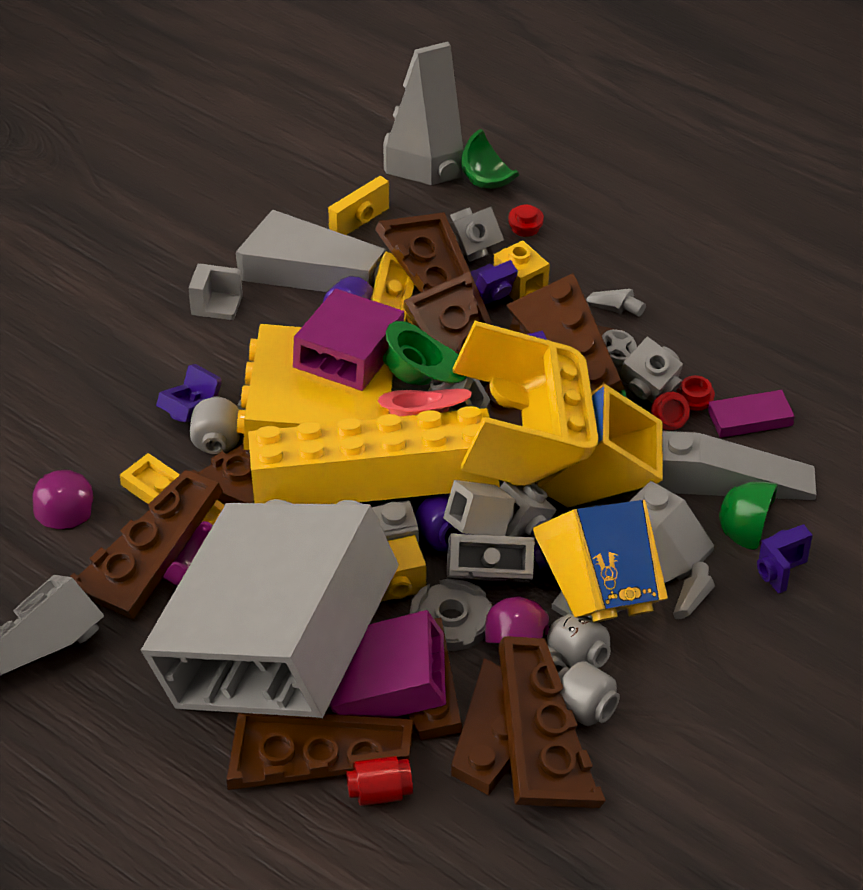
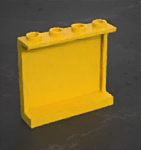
M260 324L258 339L251 338L249 361L254 362L247 361L246 385L242 387L241 408L246 410H239L237 418V433L244 434L243 450H249L248 431H257L265 426L288 428L297 427L306 422L329 424L338 423L346 418L370 420L389 414V410L382 407L378 403V399L381 395L391 392L393 373L384 363L365 389L361 391L293 368L294 336L302 327Z

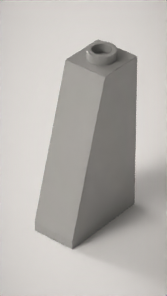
M272 209L236 251L237 269H240L243 281L328 292L341 279L349 276L360 277L374 288L380 261L386 249Z

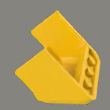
M474 321L453 366V373L489 382L490 392L499 405L505 408L521 410L523 426L484 417L461 463V470L506 481L516 486H526L588 459L598 444V433L585 357L578 350L564 344Z

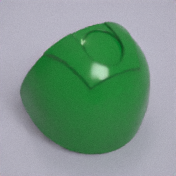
M482 129L477 130L469 138L462 153L461 164L463 172L475 186L489 189L500 188L519 177V172L508 168L497 155Z
M748 482L738 487H733L725 495L719 512L720 525L725 535L744 548L750 550L757 549L760 545L769 506L774 503L778 484Z

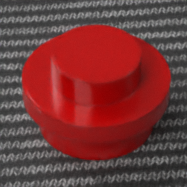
M524 204L513 208L509 212L508 222L515 234L529 237L538 233L543 225L544 215L540 209Z
M696 375L685 378L676 391L686 398L690 410L694 411L709 408V402L714 401L715 397L710 381Z
M664 392L653 401L651 414L662 420V429L676 430L684 426L688 421L690 406L683 395L677 392Z

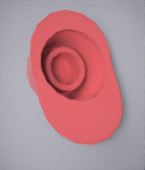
M460 388L433 391L397 390L381 395L378 403L382 407L387 408L389 414L398 416L418 415L420 412L427 410L441 413L449 412L450 406L457 405L471 398L472 392Z

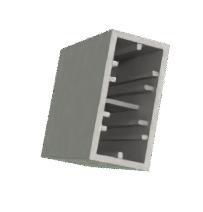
M279 499L269 500L266 503H226L141 648V652L174 708L323 718L399 566L380 526L379 518L370 504H362L353 500H343L337 504H292Z

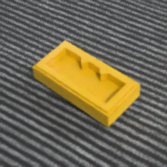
M379 176L329 206V229L347 235L389 209V181Z

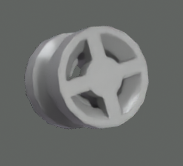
M612 329L606 331L602 337L620 376L623 362L637 348V344L634 338L627 332Z

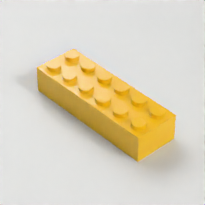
M467 406L460 408L458 411L440 413L434 410L420 412L418 415L410 416L386 414L378 419L370 420L346 418L338 423L318 424L306 422L297 427L278 428L275 426H265L257 431H248L254 503H266L269 500L279 499L292 504H337L343 500L369 502L448 494L451 492L454 480L493 484L500 488L498 479L461 470V463L483 418H490L487 408L479 409L478 407Z

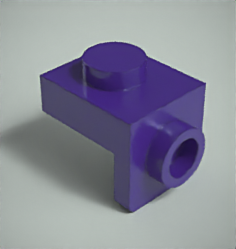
M511 260L497 266L488 264L471 271L484 305L508 296L518 273Z
M197 364L189 365L184 384L159 392L156 406L170 413V417L177 421L190 422L192 412L200 401L211 397H218L222 379Z
M804 524L789 530H781L774 536L766 538L761 542L757 569L761 578L765 582H769L778 594L787 591L790 569L808 562L813 535Z

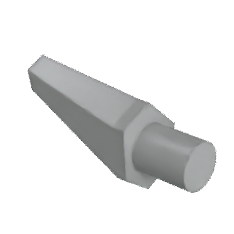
M633 289L593 292L586 299L590 306L619 314L627 310L638 317L643 314L646 308L644 302L634 298Z
M694 563L692 566V577L684 580L673 612L675 619H683L689 616L715 587L712 577L708 575L709 566L706 563Z

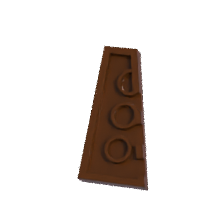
M445 212L378 221L375 228L376 232L420 293L470 272ZM472 277V289L478 309V321L493 325Z
M503 636L499 643V654L515 805L601 808L606 800L601 787H596L590 771L593 765L587 749L582 750L575 731L578 725L572 710H567L564 699L560 694L563 686L546 640L544 638Z
M238 713L227 774V789L233 790L345 775L346 771L354 770V761L397 756L398 760L408 759L410 763L413 720L324 714L323 718Z

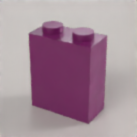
M335 288L294 336L293 368L363 391L384 365L383 356L389 346L386 339L388 325L395 321H404V311Z
M424 610L368 625L329 704L334 714L394 718L446 705L444 632L429 611Z

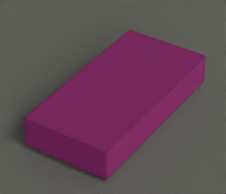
M783 390L710 401L708 413L719 438L793 426L795 418Z

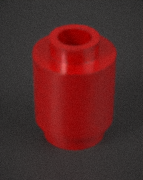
M397 756L354 761V770L346 771L349 797H358L360 806L402 801L403 796L413 794L412 775L408 759L398 760Z

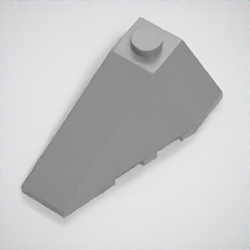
M447 41L415 49L403 83L405 92L401 104L395 107L393 113L395 121L391 133H386L383 142L384 171L386 174L428 185H435L463 177L461 164L463 142L451 45Z
M662 430L663 480L658 485L672 493L725 496L733 487H738L744 483L769 482L778 484L776 494L778 499L816 500L815 467L813 465L697 432Z
M650 481L630 501L646 500L664 583L674 578L680 581L692 574L694 563L703 562L714 551V544L683 498ZM561 591L552 603V609L565 616L572 613Z
M53 575L13 610L18 616L14 622L11 620L0 626V675L72 645L75 641L83 643L99 629L96 623L104 617L103 613L72 577Z

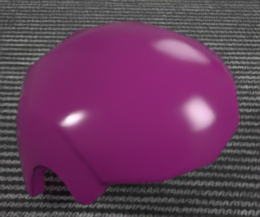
M59 470L48 473L39 479L35 485L32 495L33 513L35 518L46 527L55 529L76 527L87 521L91 516V506L94 499L92 485L82 474L71 470Z
M520 596L503 599L493 605L486 615L485 641L487 643H500L503 636L542 638L543 630L545 635H548L549 631L548 613L538 602Z

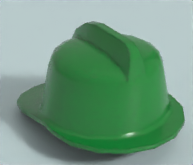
M395 321L388 325L386 339L389 346L383 356V361L398 379L412 385H426L434 379L450 384L460 383L467 378V376L453 373V366L459 355L455 351L433 339L426 332L411 323Z

